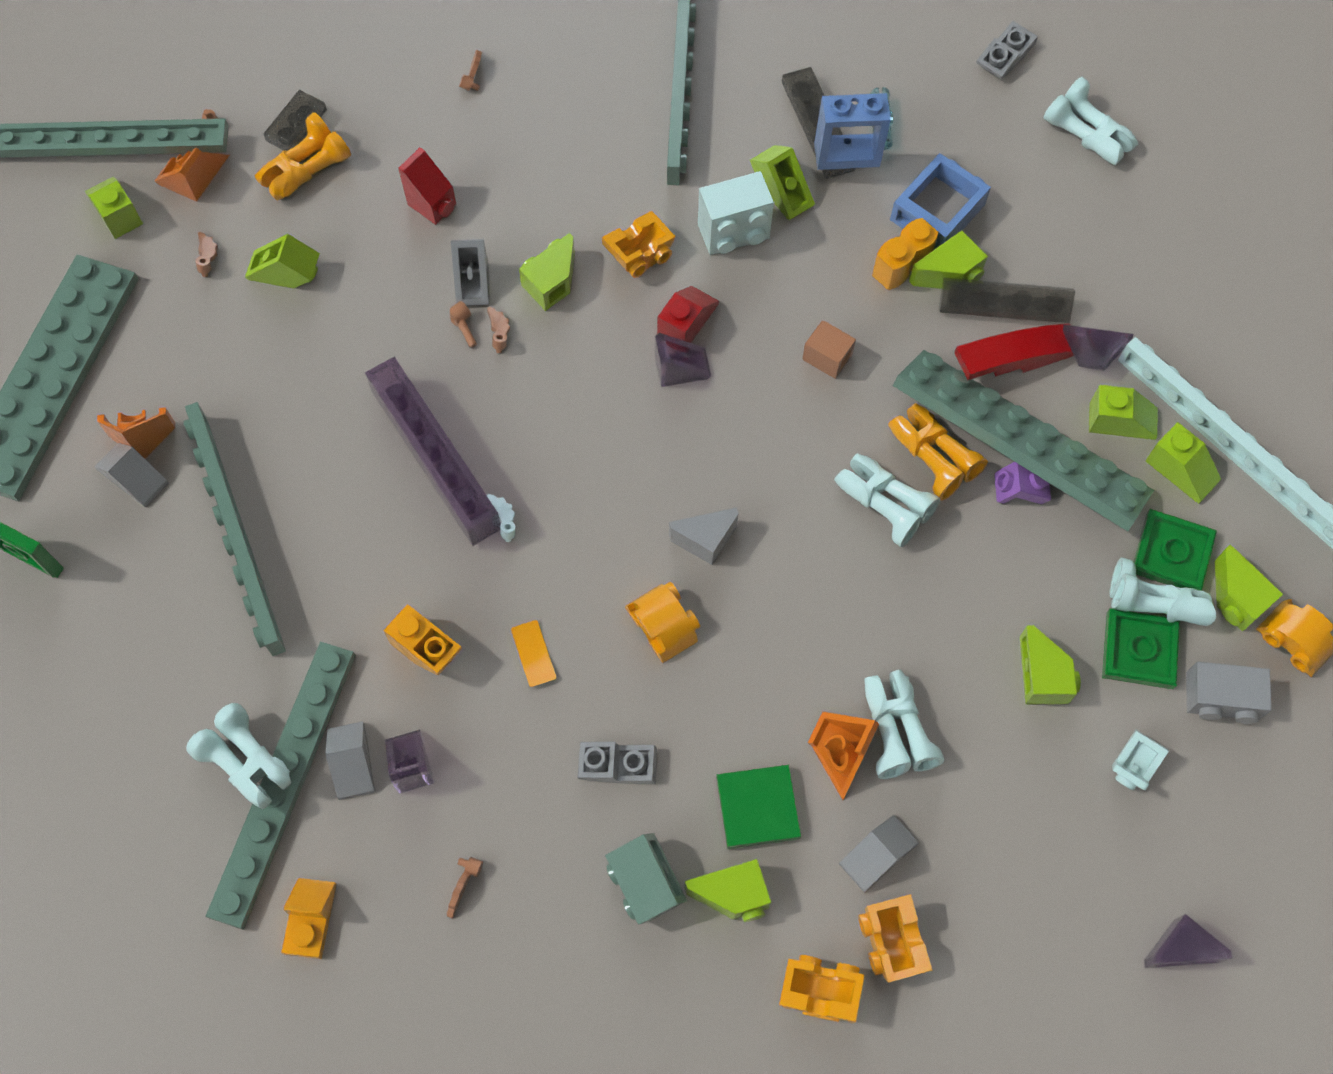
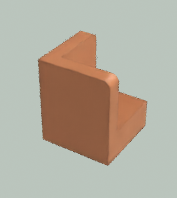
M821 321L806 341L802 359L836 379L853 355L856 339L826 321Z

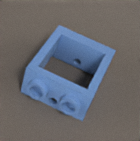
M887 93L822 96L814 142L817 170L880 167L891 121ZM875 126L873 134L832 135V129L835 127Z
M939 153L896 199L890 220L903 229L911 221L923 218L939 232L934 247L935 250L963 230L986 204L991 187L980 177L974 176L960 167L956 161L948 159ZM935 177L969 199L948 224L913 202Z

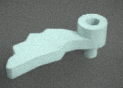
M488 494L487 501L494 511L495 518L501 521L500 535L506 542H510L516 534V526L513 523L515 512L512 510V504L506 503L504 497L497 498L494 495Z

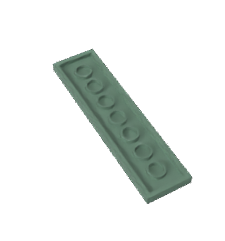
M76 254L0 390V496L20 501L139 278L135 272Z
M923 350L897 376L893 384L898 390L1127 532L1154 492L1143 480L1132 477L1120 470L1112 461L1102 459L1089 451L1081 442L1071 440L1058 432L1053 425L1040 421L1030 415L1025 408L1014 405L1004 399L994 389L987 388L973 379L967 380L963 371L957 370L945 363L940 356Z

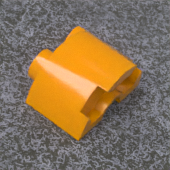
M650 211L635 219L628 229L622 231L618 228L603 236L602 244L633 278H638L654 264L661 265L671 257L672 250L670 247L676 236L653 211Z
M672 582L658 585L625 606V609L636 625L646 635L650 646L662 663L697 643L698 639L695 630L700 628L695 614L690 609L685 611L679 602L681 596Z
M1292 599L1282 601L1256 628L1270 646L1274 648L1282 646L1287 649L1292 655L1290 658L1292 665L1299 671L1307 673L1310 677L1333 655V636L1331 634L1333 624L1311 605L1307 604L1304 608L1293 605Z
M911 894L868 905L865 908V913L858 915L863 936L870 937L873 952H869L868 956L875 976L883 974L885 980L889 983L932 971L927 949L918 929V917Z
M800 955L799 960L788 959L780 1006L786 1009L803 1011L804 1015L834 1022H839V1019L850 1023L856 1022L865 974L859 973V967L837 963L836 969L821 967V959L807 955Z

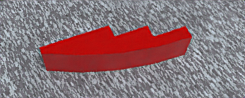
M1069 323L1021 329L986 337L956 346L954 354L967 380H971L992 372L995 377L1018 369L1025 373L1082 354L1084 350Z

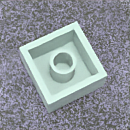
M761 171L699 188L698 227L709 255L729 253L735 248L748 244L757 245L766 239H770L774 202Z

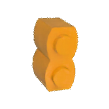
M923 218L911 221L903 228L899 237L888 240L880 247L872 276L887 290L899 287L907 280L913 265L934 250L939 232Z

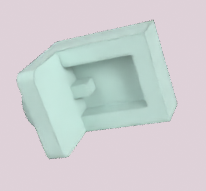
M1135 730L1112 765L1113 771L1117 773L1115 779L1133 791L1137 786L1146 791L1150 779L1169 750L1140 731Z

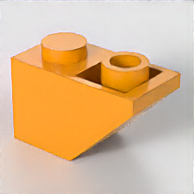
M408 604L383 630L393 647L417 666L436 675H439L462 649L458 643Z

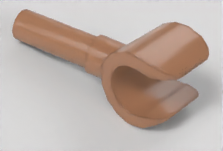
M459 301L450 308V320L455 326L459 327L469 347L472 348L477 343L465 322L472 315L468 307L462 301Z

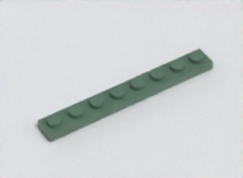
M678 0L667 158V185L679 186L680 173H686L687 154H681L682 147H688L689 128H683V121H689L690 102H685V96H691L692 77H686V71H692L693 52H688V46H694L695 27H689V22H695L696 3H691V0Z
M226 118L0 124V157L187 153V151L192 152L194 148L209 153L226 152L229 125Z
M198 402L187 405L185 409L189 419L183 421L189 438L191 440L196 439L198 447L193 449V453L199 467H205L208 476L202 479L210 497L215 496L217 505L212 507L217 523L219 526L224 525L227 535L222 536L223 543L229 556L235 555L238 565L233 566L232 569L239 586L245 585L248 595L242 597L248 615L250 617L255 615L258 624L257 627L253 628L256 641L260 648L265 646L272 656L286 652L207 417Z
M320 641L272 756L282 760L287 769L290 770L289 775L292 783L283 790L276 783L272 782L267 777V774L263 777L260 786L266 791L272 802L265 809H260L252 804L205 917L242 930L245 929L356 657L353 651Z

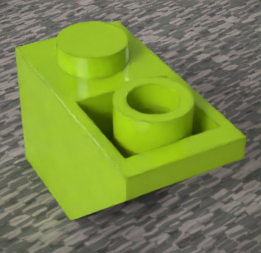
M570 233L561 239L552 241L546 250L536 257L528 258L522 267L519 268L521 286L545 311L571 293L575 248L574 237Z

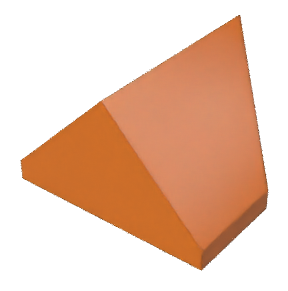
M194 148L192 152L187 151L184 156L179 154L177 158L171 157L155 179V182L164 188L197 202L230 155L202 152L198 148Z
M166 407L159 408V414L149 419H146V410H142V413L136 416H128L120 412L118 413L117 426L112 425L104 414L97 415V422L116 443L133 447L144 459L175 429V421Z
M822 712L807 743L814 749L843 800L879 723L871 719Z

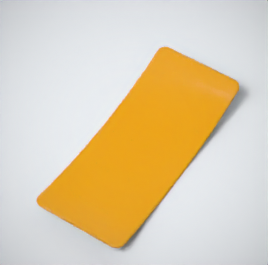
M533 620L512 627L511 631L529 686L533 687L555 680L556 674L538 621Z

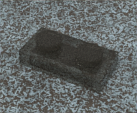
M298 90L263 133L265 140L286 151L295 147L308 134L305 120L313 112L322 117L327 111L325 102Z

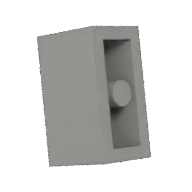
M1196 662L1186 672L1187 713L1199 714V717L1205 720L1231 717L1236 718L1238 723L1252 724L1257 723L1271 711L1270 669Z

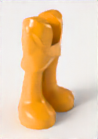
M315 112L305 120L307 136L290 150H283L255 174V179L263 187H269V193L277 201L290 196L303 183L311 180V175L334 163L342 162L351 156V151L345 141L335 131L330 132L326 123ZM317 151H319L317 154H315V155H314L313 157H311L309 160H307V161L304 162L303 164H300V162H301L302 160L306 159L307 157H309V156H311L312 154H314V153H316Z
M914 403L907 410L910 422L905 417L899 415L888 423L894 436L914 457L918 456L932 470L935 475L932 491L940 498V501L949 498L959 488L963 480L967 483L975 479L988 463V460L982 454L967 449L948 435L947 429L937 422L934 415L917 403ZM936 444L952 459L955 466L937 452L932 445Z

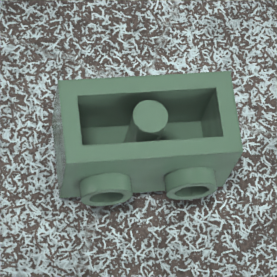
M654 833L643 834L605 855L609 863L606 866L608 875L615 885L620 886L625 896V899H623L624 908L632 920L636 919L638 925L650 922L687 902Z

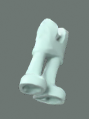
M1080 77L1072 84L1065 96L1060 95L1052 102L1043 118L1050 124L1062 127L1083 139L1082 146L1084 148L1095 151L1104 160L1116 165L1124 157V152L1133 150L1138 145V141L1127 127L1118 124L1109 115L1100 112L1089 102L1087 97L1090 84L1084 77ZM1077 116H1079L1080 118H1082L1083 120H1085L1086 122H1088L1089 124H1091L1092 126H1094V127L1096 128V130L1092 129L1090 126H1088L1087 124H1085V123H1084L1082 120H1080Z
M855 454L850 461V466L856 474L850 470L843 469L836 475L834 481L843 491L859 501L867 509L871 507L886 517L893 526V542L901 548L904 547L916 533L919 524L926 523L934 514L940 503V498L933 493L921 492L896 480L893 474L884 470L875 460L868 456ZM884 491L888 492L889 494L900 500L902 503H904L910 509V511L901 507L892 500L888 499L881 493Z
M1124 557L1118 560L1110 587V598H1113L1111 607L1113 609L1125 612L1167 614V621L1169 623L1185 621L1209 626L1215 621L1216 611L1211 594L1194 588H1179L1173 585H1156L1144 582L1136 577V567L1133 560Z
M901 669L890 672L889 680L894 699L888 701L879 676L866 677L864 679L866 699L873 720L879 723L878 728L884 748L883 755L876 762L878 778L890 779L900 776L910 769L911 764L913 770L919 772L941 765L944 762L943 754L938 746L930 742L918 718L919 711L913 699L914 689L909 681V677ZM894 719L902 720L910 746V758L903 745Z
M238 703L228 704L216 714L214 724L228 740L233 742L246 755L248 759L245 764L235 756L226 742L215 731L210 729H204L194 734L186 746L187 752L198 762H214L230 776L228 781L248 801L260 809H265L272 802V799L257 782L267 774V777L284 790L292 783L289 775L290 770L287 769L282 760L272 757L267 749L261 746L249 730V716L244 707Z

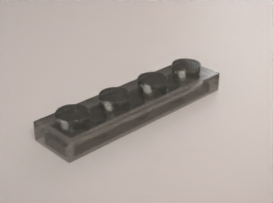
M808 67L783 74L782 85L815 155L814 142L822 96L825 95L812 68ZM840 127L833 128L832 135H843ZM855 168L822 170L825 179L853 172Z
M943 278L939 312L1070 323L1076 291L1073 288Z

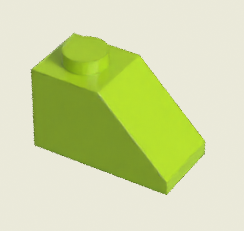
M774 145L750 159L754 172L761 171L774 204L787 219L791 220L815 205L793 147Z
M114 177L85 191L115 239L143 225L133 203Z
M961 230L915 263L909 282L917 287L959 291L968 283L973 285L982 278L985 273L983 269L988 256Z
M287 233L254 250L245 278L250 281L294 289L314 279L318 271L316 264L320 253Z
M1099 385L1089 403V433L1150 440L1157 439V406L1134 388Z
M1179 422L1163 436L1145 460L1198 504L1221 480L1205 443Z
M1231 544L1214 561L1217 607L1222 611L1224 618L1230 624L1237 626L1242 632L1283 595Z
M1027 625L1019 636L1025 704H1069L1077 693L1080 692L1081 688L1080 674L1078 671H1074L1073 659L1037 627Z
M757 859L687 880L684 884L686 895L733 920L742 917L744 923L764 917V910L769 909L771 905Z

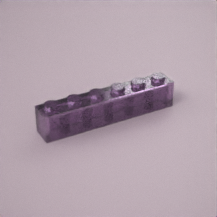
M392 357L365 372L372 393L470 544L474 546L500 531L501 523L498 512L396 358Z

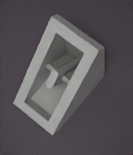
M484 239L451 240L456 303L462 301L466 306L488 305L489 267Z
M117 443L95 466L96 470L144 507L169 483L133 447Z
M737 507L669 522L670 541L713 565L737 528Z
M364 722L327 729L325 755L337 798L342 800L374 793L375 787Z
M893 815L872 830L839 865L865 892L915 848L919 842Z

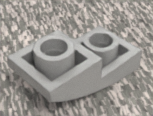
M1012 21L998 39H993L978 58L977 64L1002 79L1037 42V35Z
M580 742L578 778L580 780L609 783L656 784L658 748L655 745Z

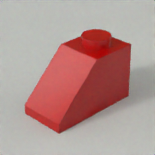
M419 147L398 170L407 205L436 225L443 217H448L453 212L456 205L454 189L427 152Z
M689 286L675 292L657 316V337L685 352L718 306L719 300L694 286Z

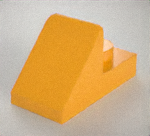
M298 878L283 909L289 914L281 951L282 954L322 960L336 889L335 882Z

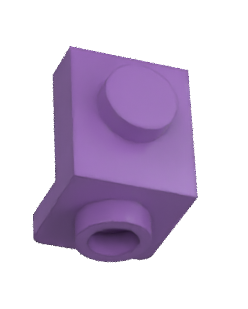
M1013 462L995 472L996 499L998 503L1005 504L1014 498H1019L1042 505L1051 500L1050 484L1018 463Z

